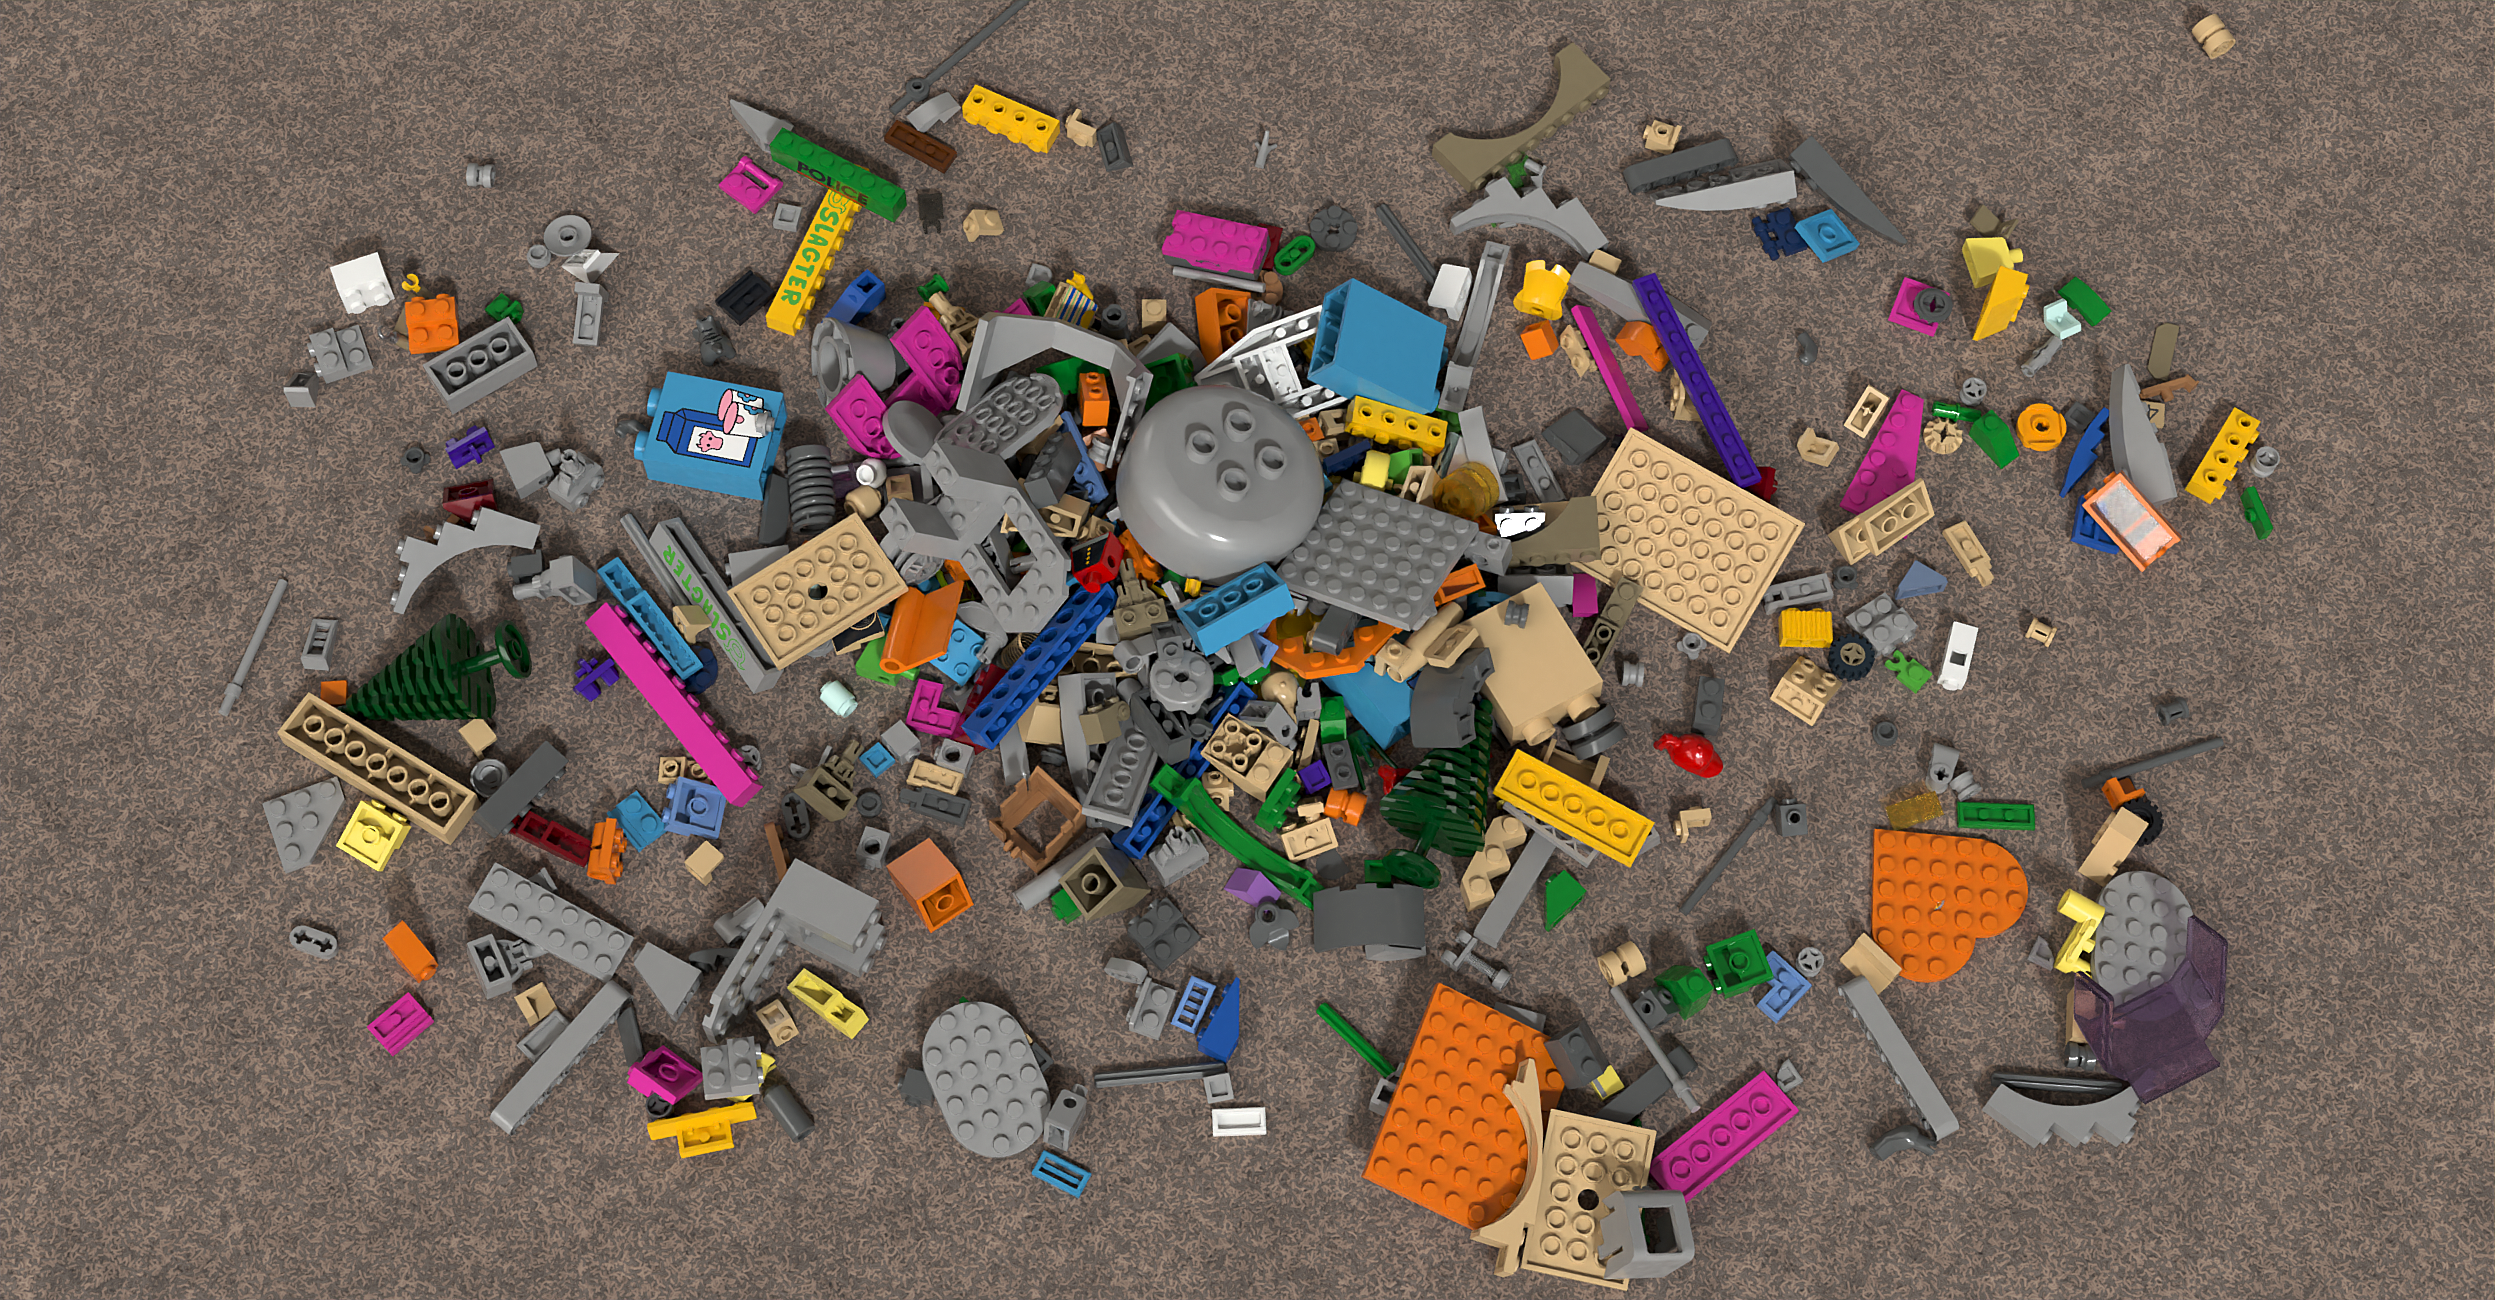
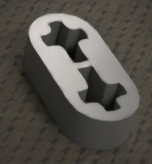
M789 793L781 801L787 832L793 840L803 841L811 832L805 802L796 793ZM791 800L800 803L796 807L797 814L792 813L791 807H786L790 805ZM799 819L801 826L805 827L802 829V833L797 834V831L793 830L796 828L794 820Z

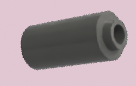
M774 1084L764 1092V1104L794 1143L800 1142L815 1130L816 1126L785 1085L778 1086Z

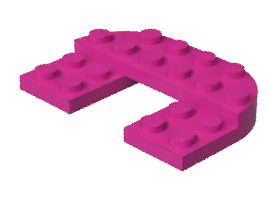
M921 305L890 338V341L913 372L884 403L863 375L856 374L824 408L848 438L847 444L860 454L877 459L901 457L886 438L882 425L884 413L895 402H915L925 407L936 417L942 410L949 411L959 395L962 385L958 383L959 370H963L960 353L927 306Z

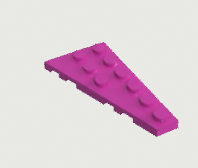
M1903 389L1901 390L1839 507L1853 514L1860 515L1914 482L1924 399Z

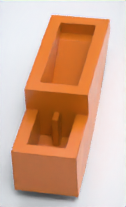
M1476 563L1452 572L1447 576L1433 597L1436 607L1486 587Z

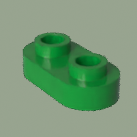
M1304 235L1298 236L1279 251L1274 258V268L1277 273L1284 276L1292 275L1309 261L1315 253L1313 239ZM1300 248H1305V249H1307V251H1306V252H1300L1299 249H1300ZM1287 262L1290 266L1284 267L1282 263Z

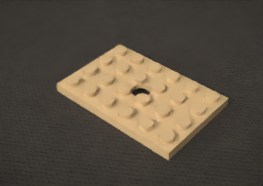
M855 512L728 590L727 593L778 671L909 591V589ZM816 584L828 588L827 595L821 600H813L809 597L811 587Z
M1555 1109L1550 1110L1542 1151V1180L1535 1225L1527 1229L1520 1269L1627 1291L1629 1279H1604L1607 1261L1623 1251V1248H1620L1603 1260H1599L1597 1247L1604 1244L1600 1220L1615 1211L1614 1208L1609 1209L1602 1200L1615 1191L1632 1190L1634 1186H1639L1640 1188L1647 1186L1657 1131ZM1590 1189L1596 1192L1599 1203L1595 1209L1584 1210L1580 1207L1578 1195L1581 1191ZM1639 1208L1640 1217H1641L1642 1208Z

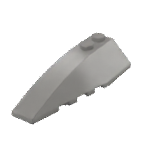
M1780 158L1728 170V176L1714 174L1709 176V181L1707 182L1691 181L1688 182L1684 189L1680 186H1675L1650 194V199L1656 205L1678 209L1702 211L1734 210L1751 207L1760 209L1766 207L1769 203H1787L1790 199L1797 198L1794 170Z

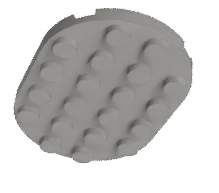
M1032 373L1030 378L1024 377L1020 379L1018 376L990 390L966 412L963 411L951 420L935 437L934 443L937 441L999 455L1005 461L1025 444L1033 441L1043 430L1054 424L1055 418L1063 405V392L1057 381L1046 374Z
M2146 871L2123 873L2105 885L2095 901L2105 907V912L2092 934V940L2096 943L2091 951V975L2096 989L2101 991L2110 1003L2108 1006L2118 1014L2123 1013L2124 1017L2139 1022H2155L2165 1019L2178 1011L2184 1005L2191 992L2195 944L2194 916L2183 893L2169 880Z
M976 1001L955 1005L938 1016L930 1026L923 1042L922 1066L943 1118L953 1137L967 1150L988 1158L1010 1157L1030 1147L1044 1130L1045 1120L1050 1112V1094L1043 1074L1019 1023L1002 1008L990 1003Z

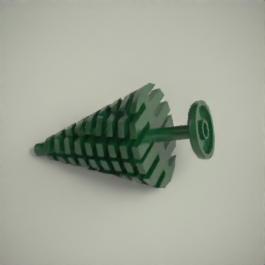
M449 613L416 640V647L415 643L409 646L403 653L394 658L390 665L387 664L381 669L380 673L373 676L368 681V684L364 683L357 690V693L351 694L346 699V705L338 706L336 709L351 718L354 717L356 721H366L367 716L368 720L379 721L381 719L395 721V718L401 721L413 719L488 720L495 713L497 701L491 666L503 663L508 673L515 679L528 678L532 672V661L528 645L518 627L511 620H503L495 627L494 638L496 648L485 652L480 641L476 642V635L471 627L467 626L466 621L461 617L456 619V614Z
M1482 699L1477 707L1478 710H1474L1476 739L1461 748H1433L1432 751L1423 757L1422 762L1418 763L1412 769L1413 771L1408 773L1401 782L1397 783L1391 792L1386 794L1379 803V806H1382L1379 809L1381 815L1385 816L1384 819L1390 826L1398 827L1396 831L1403 836L1417 840L1412 851L1394 848L1386 851L1382 859L1384 868L1391 875L1409 885L1422 887L1423 889L1438 887L1442 875L1439 868L1426 858L1430 847L1450 856L1472 857L1476 851L1483 852L1485 847L1484 834L1486 833V805L1488 801L1487 787H1489L1488 774H1490V747L1488 746L1491 743L1492 733L1490 731H1492L1493 720L1489 716L1493 711V705L1488 699Z

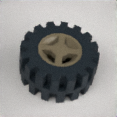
M1847 634L1846 637L1840 636L1832 644L1827 661H1829V669L1832 668V673L1834 675L1838 674L1839 679L1843 680V678H1846L1849 682L1852 679L1859 681L1870 672L1875 660V651L1871 650L1873 647L1871 643L1866 644V638L1863 637L1861 640L1859 639L1860 635L1855 634L1852 637L1851 634Z

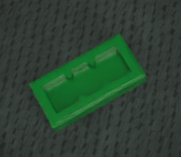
M2254 486L2248 487L2240 497L2245 508V519L2248 523L2252 524L2259 540L2266 539L2274 527Z

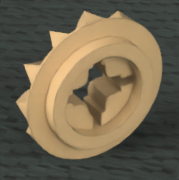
M1938 417L1933 421H1929L1924 429L1923 439L1927 447L1939 454H1949L1960 447L1963 440L1962 430L1958 428L1957 423L1951 422L1949 418L1940 419ZM1944 428H1946L1947 436L1943 440V442H1941V435L1939 433H1941V431Z

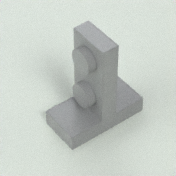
M575 282L574 291L578 294L573 344L599 347L604 302H608L609 293L600 284Z

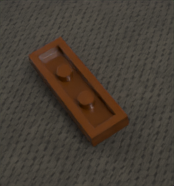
M899 120L895 121L884 136V142L944 174L957 157V151Z

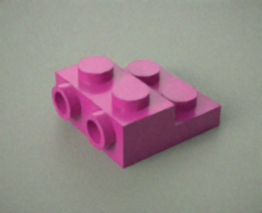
M664 1045L654 1052L652 1050L649 1051L640 1063L636 1061L627 1073L630 1076L627 1083L646 1097L657 1093L672 1105L698 1086L703 1080L702 1072Z

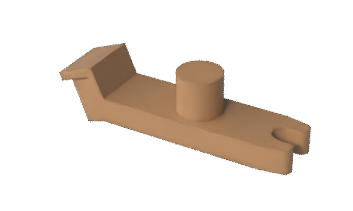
M2187 374L2185 377L2142 389L2139 397L2140 400L2161 394L2164 402H2168L2174 399L2173 390L2185 388L2190 393L2197 387L2199 381H2195Z

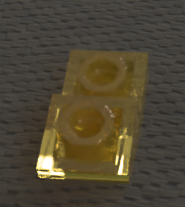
M1936 791L1885 807L1894 831H1900L1945 815Z

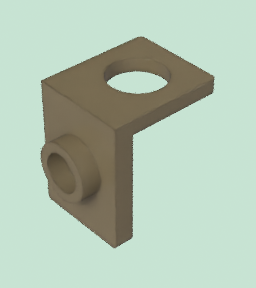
M1984 204L1979 206L1970 220V224L1984 238L2002 237L2004 239L2009 238L2019 222L2016 218L2002 223Z

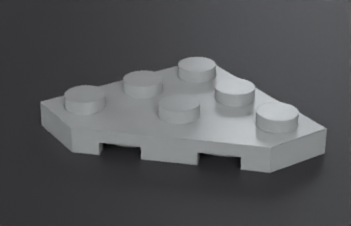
M337 776L262 803L286 874L312 864L339 811L342 810L346 803Z

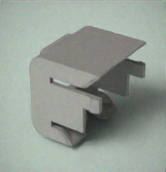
M1634 1186L1632 1190L1615 1191L1602 1200L1609 1209L1614 1208L1615 1211L1600 1220L1604 1244L1597 1247L1599 1260H1603L1615 1251L1623 1248V1251L1607 1261L1604 1279L1661 1278L1693 1259L1695 1246L1685 1199L1680 1190H1652L1649 1186H1643L1642 1188ZM1639 1208H1669V1212L1656 1219L1661 1242L1654 1246L1655 1253H1649ZM1676 1247L1678 1248V1250H1677L1676 1252H1674V1253H1668V1252H1670L1671 1250H1673L1674 1248H1676Z

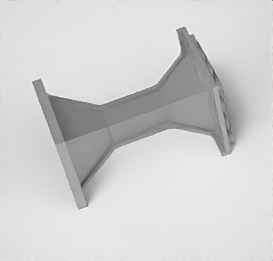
M987 312L979 318L956 409L966 412L981 397L998 386L1005 368L1046 349L1055 348L1111 371L1121 416L1106 467L1111 469L1117 462H1120L1138 423L1146 414L1145 403L1153 374L1121 342L1059 318Z

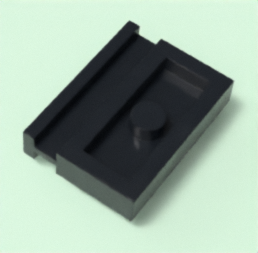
M749 270L715 300V303L741 326L775 297V291Z

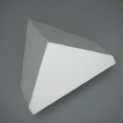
M584 249L582 252L570 256L561 267L583 282L593 283L620 253H600L599 250Z

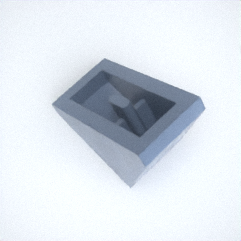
M1915 560L1898 586L1894 597L1895 600L1943 592L1948 581L1943 575Z

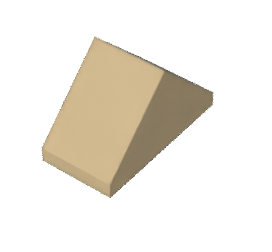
M1869 384L1844 426L1865 438L1884 413L1890 397Z

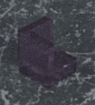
M853 463L848 464L849 472L831 478L834 483L833 490L837 502L845 500L846 495L850 491L859 487Z

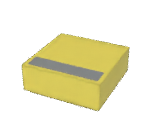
M1611 1065L1607 1067L1604 1074L1590 1082L1601 1102L1625 1088Z

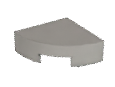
M2038 935L2027 960L2051 971L2054 966V956L2048 946V942Z
M1789 1059L1781 1065L1776 1077V1084L1783 1093L1788 1092L1804 1081Z

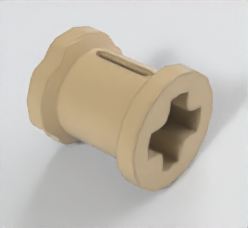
M2034 617L2025 637H2032L2043 642L2045 647H2049L2058 627L2045 625L2039 622L2038 618Z

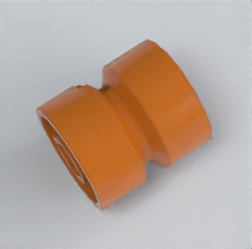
M1332 786L1323 815L1336 820L1342 817L1343 822L1357 827L1365 809L1368 795L1356 791L1350 794L1348 789L1335 791Z

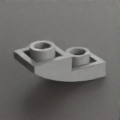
M946 92L920 105L907 118L917 131L924 134L939 119L943 123L949 120L961 109V106L949 92Z

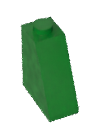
M1673 965L1654 978L1658 986H1663L1671 993L1673 1001L1680 1009L1679 1014L1684 1021L1706 1007L1714 990L1698 967Z

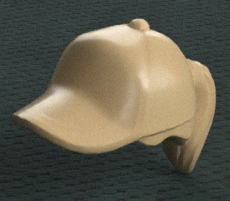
M1271 661L1270 673L1263 676V680L1260 682L1262 697L1264 701L1278 702L1296 724L1297 717L1294 711L1297 706L1298 681L1289 669Z

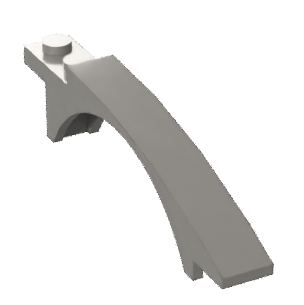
M1491 241L1486 242L1462 331L1451 361H1449L1445 385L1438 405L1439 409L1455 413L1463 411L1494 308L1510 246Z

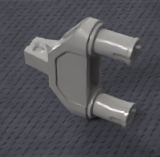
M984 599L981 603L971 601L958 605L955 618L986 640L980 651L976 654L977 659L982 663L987 659L985 664H990L998 649L1007 644L1006 632Z

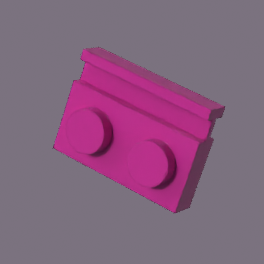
M408 992L369 1024L367 1028L393 1057L433 1024L434 1020Z

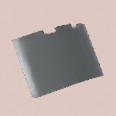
M1489 647L1467 648L1449 668L1432 666L1429 662L1425 665L1417 680L1411 703L1410 725L1415 748H1461L1476 739L1474 727L1475 705L1472 704L1475 692L1480 691L1485 680L1495 672Z
M1376 883L1356 884V889L1344 891L1339 886L1313 893L1315 952L1321 953L1332 949L1360 945H1400L1416 948L1425 946L1424 895L1422 887L1393 884V888H1377Z

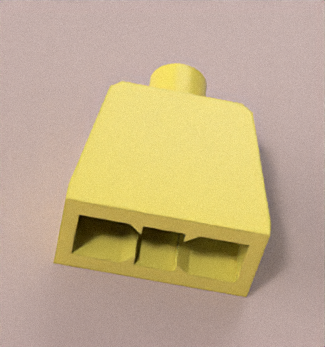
M2002 237L1968 238L1962 247V252L1975 288L1992 283L2000 266L2013 269V263L2023 261L2022 250L2020 248L2009 250L2005 239Z

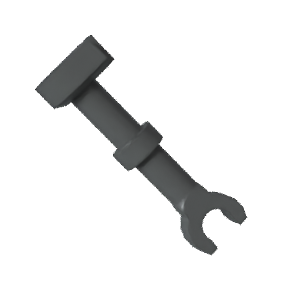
M1207 699L1203 701L1200 709L1194 713L1195 718L1189 723L1191 737L1203 743L1204 739L1208 740L1213 730V724L1205 720V716L1208 714Z

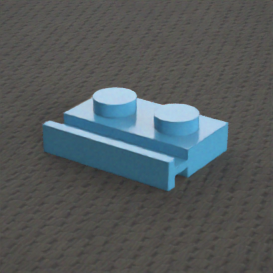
M637 790L616 805V808L611 812H607L609 818L617 819L620 828H623V835L627 837L628 841L638 852L667 832L664 830L665 823L661 822L660 817Z

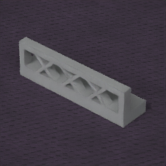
M1507 801L1502 807L1586 868L1601 853L1544 822L1546 825H1539L1535 822L1533 815L1524 810H1518ZM1556 832L1565 837L1567 840L1562 841L1559 838H1557ZM1577 847L1586 852L1589 856L1585 858L1583 855L1578 853Z

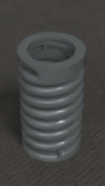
M823 445L797 446L786 452L787 467L789 468L790 503L792 504L791 513L793 514L792 522L794 523L793 532L799 535L821 534L837 524L836 508L834 507L835 499L833 498L834 490L832 489L834 483L831 480L833 472L830 471L832 464L829 462L831 461V450Z

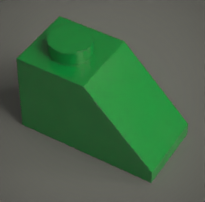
M1990 410L1973 423L1968 435L2000 469L2019 457V452L2009 427L1993 410Z
M1343 696L1320 698L1322 709L1319 717L1318 732L1321 754L1323 744L1347 740Z
M1565 870L1559 875L1554 873L1545 882L1544 919L1547 932L1551 931L1584 899L1587 891Z

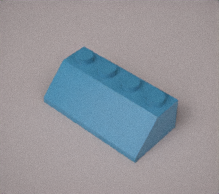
M1264 562L1176 610L1195 645L1205 656L1218 652L1226 645L1240 640L1244 635L1255 629L1262 628L1266 623L1275 618L1285 615L1288 611L1295 608L1287 584Z

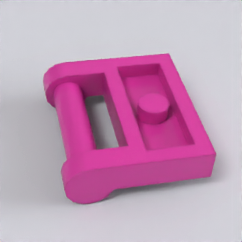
M748 156L742 157L738 165L719 184L721 190L754 214L783 186L781 180L768 175L753 164V160ZM747 170L769 187L766 190L762 189L744 176L743 173Z

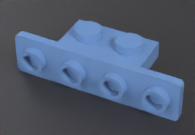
M1064 411L1060 415L1063 423L1056 432L1063 434L1071 431L1082 455V459L1073 475L1077 484L1088 490V500L1085 501L1090 502V507H1094L1108 496V492L1093 460L1087 456L1088 449L1071 413Z

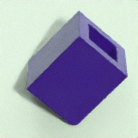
M1321 759L1312 762L1309 766L1297 772L1306 789L1302 791L1305 796L1332 783Z

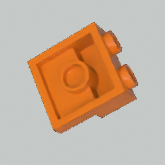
M439 294L435 297L436 299L426 300L424 297H413L411 302H405L406 325L408 327L411 355L447 351L460 344L458 305L455 297H450L448 294Z

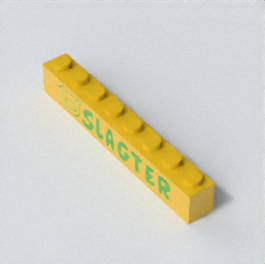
M859 166V167H861V168H863V169H865V170H867V171L870 172V170H869L868 168ZM828 189L765 316L769 328L795 336L797 330L803 329L806 321L805 314L807 310H812L816 298L814 295L817 290L823 288L825 283L824 275L827 270L830 271L833 268L835 262L834 255L836 251H841L844 244L843 236L846 231L850 232L854 223L853 216L855 212H860L862 206Z

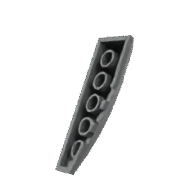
M1812 135L1789 155V166L1797 174L1800 172L1806 178L1804 180L1806 185L1812 191L1817 190L1837 210L1856 224L1900 247L1908 242Z

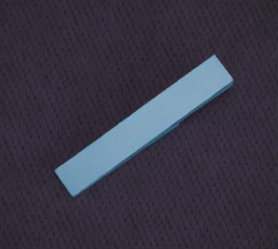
M616 557L597 570L598 576L682 681L703 668V664L647 591L642 589L619 557Z

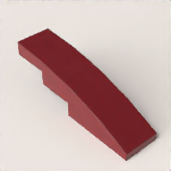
M530 810L523 818L518 815L512 821L515 826L508 833L583 868L587 865L590 851L593 850L591 848L592 841L553 820L550 822Z

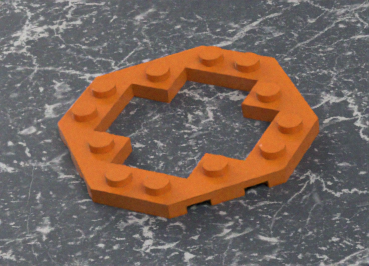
M1277 618L1271 621L1263 637L1279 646L1272 657V661L1286 669L1292 668L1298 671L1299 676L1305 679H1314L1358 672L1365 666L1364 662L1371 655H1377L1388 642V639L1395 633L1399 634L1403 629L1378 621V625L1355 628L1353 631L1355 647L1343 648L1338 656L1325 652L1305 654L1302 636L1278 640Z

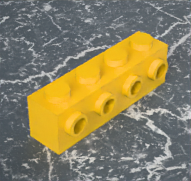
M976 84L962 105L963 118L972 125L980 124L993 134L1000 133L1007 136L1014 143H1024L1034 152L1042 151L1048 153L1060 133L1059 120Z
M1356 395L1348 404L1344 431L1351 433L1355 437L1373 439L1380 444H1391L1401 450L1422 448L1423 452L1433 457L1437 456L1444 448L1448 422Z
M2234 407L2185 490L2209 504L2215 498L2220 500L2227 488L2223 485L2225 480L2231 481L2238 470L2234 465L2237 461L2243 462L2249 452L2245 447L2248 443L2253 445L2260 433L2256 429L2261 421Z

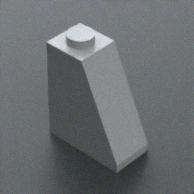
M649 942L646 943L644 948L641 947L634 956L636 971L669 1017L677 1022L704 980L702 971Z

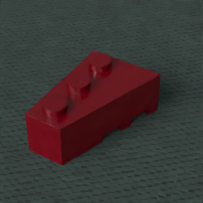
M991 663L985 668L978 670L974 678L975 685L968 696L966 705L950 739L974 747L975 755H978L987 748L973 743L961 728V725L1008 672Z

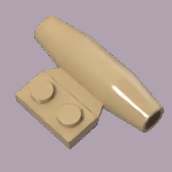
M1449 601L1438 609L1434 617H1430L1419 630L1414 631L1402 644L1411 650V655L1398 670L1388 666V675L1394 681L1402 683L1425 666L1427 662L1432 666L1444 668L1452 666L1456 659L1471 646V643L1479 635L1475 627L1458 625L1464 615L1462 608L1457 603Z

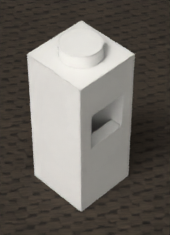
M1954 621L1949 630L1937 683L1942 684L1947 690H1961L1966 682L1977 637V627Z

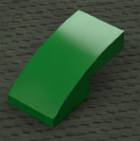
M2073 277L2057 291L2067 301V305L2073 310L2077 308L2092 327L2097 325L2111 312L2106 303L2077 277Z

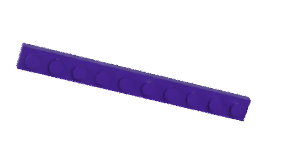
M1655 273L1633 280L1632 287L1734 484L1740 488H1745L1760 482L1762 477Z

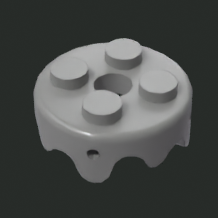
M1184 650V657L1162 662L1157 659L1151 667L1149 674L1151 699L1153 701L1159 700L1168 711L1184 710L1188 714H1194L1200 709L1203 701L1212 696L1214 674L1208 661L1200 654ZM1182 674L1186 675L1189 679L1185 682H1178L1175 680V677Z

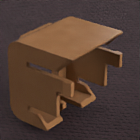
M1037 765L1028 779L1029 790L1027 791L1026 779L1022 778L1014 785L1016 791L1000 805L1001 817L989 820V829L1005 844L1003 850L1006 853L1009 851L1013 859L1019 857L1039 875L1085 832L1086 815L1082 814L1083 806ZM1048 800L1068 821L1060 827L1061 833L1039 853L1014 829L1043 801Z

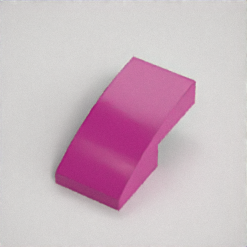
M1573 574L1572 617H1597L1598 603L1595 578L1588 574Z

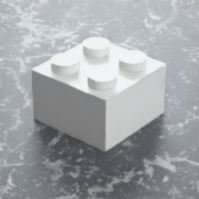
M378 252L330 267L337 290L348 314L362 313L368 307L374 305L383 306L388 304L390 300L395 299Z

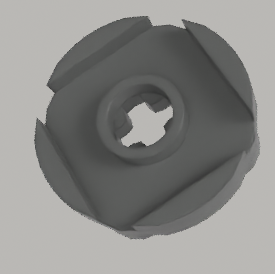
M1331 206L1318 212L1310 223V236L1315 246L1322 251L1343 252L1349 249L1356 240L1358 231L1356 221L1350 213L1342 210L1339 206ZM1329 227H1338V234L1334 232L1328 233Z

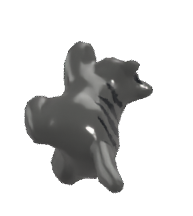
M712 315L697 319V328L693 329L692 334L695 340L700 343L702 364L710 367L713 366L717 358L723 356L728 359L734 358L736 355L735 348L732 346L731 341L723 335L720 322L714 321Z

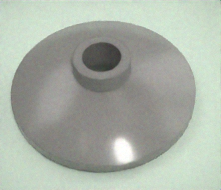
M575 215L561 216L553 220L544 232V243L551 253L562 257L573 256L582 252L589 245L592 238V230L589 223L582 217Z

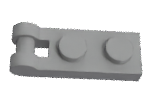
M1823 573L1771 585L1762 599H1764L1766 604L1764 606L1765 612L1769 615L1788 608L1830 600L1834 594L1827 574ZM1780 595L1781 600L1775 601L1773 596Z

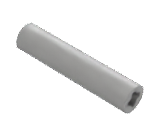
M1103 832L1099 833L1012 893L1013 897L1023 911L1027 912L1062 888L1058 880L1092 848L1114 849L1107 836Z

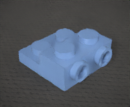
M679 776L673 784H669L666 791V798L670 799L668 808L664 807L661 815V822L665 823L664 830L684 836L694 834L716 840L719 837L726 804L725 796L717 786Z

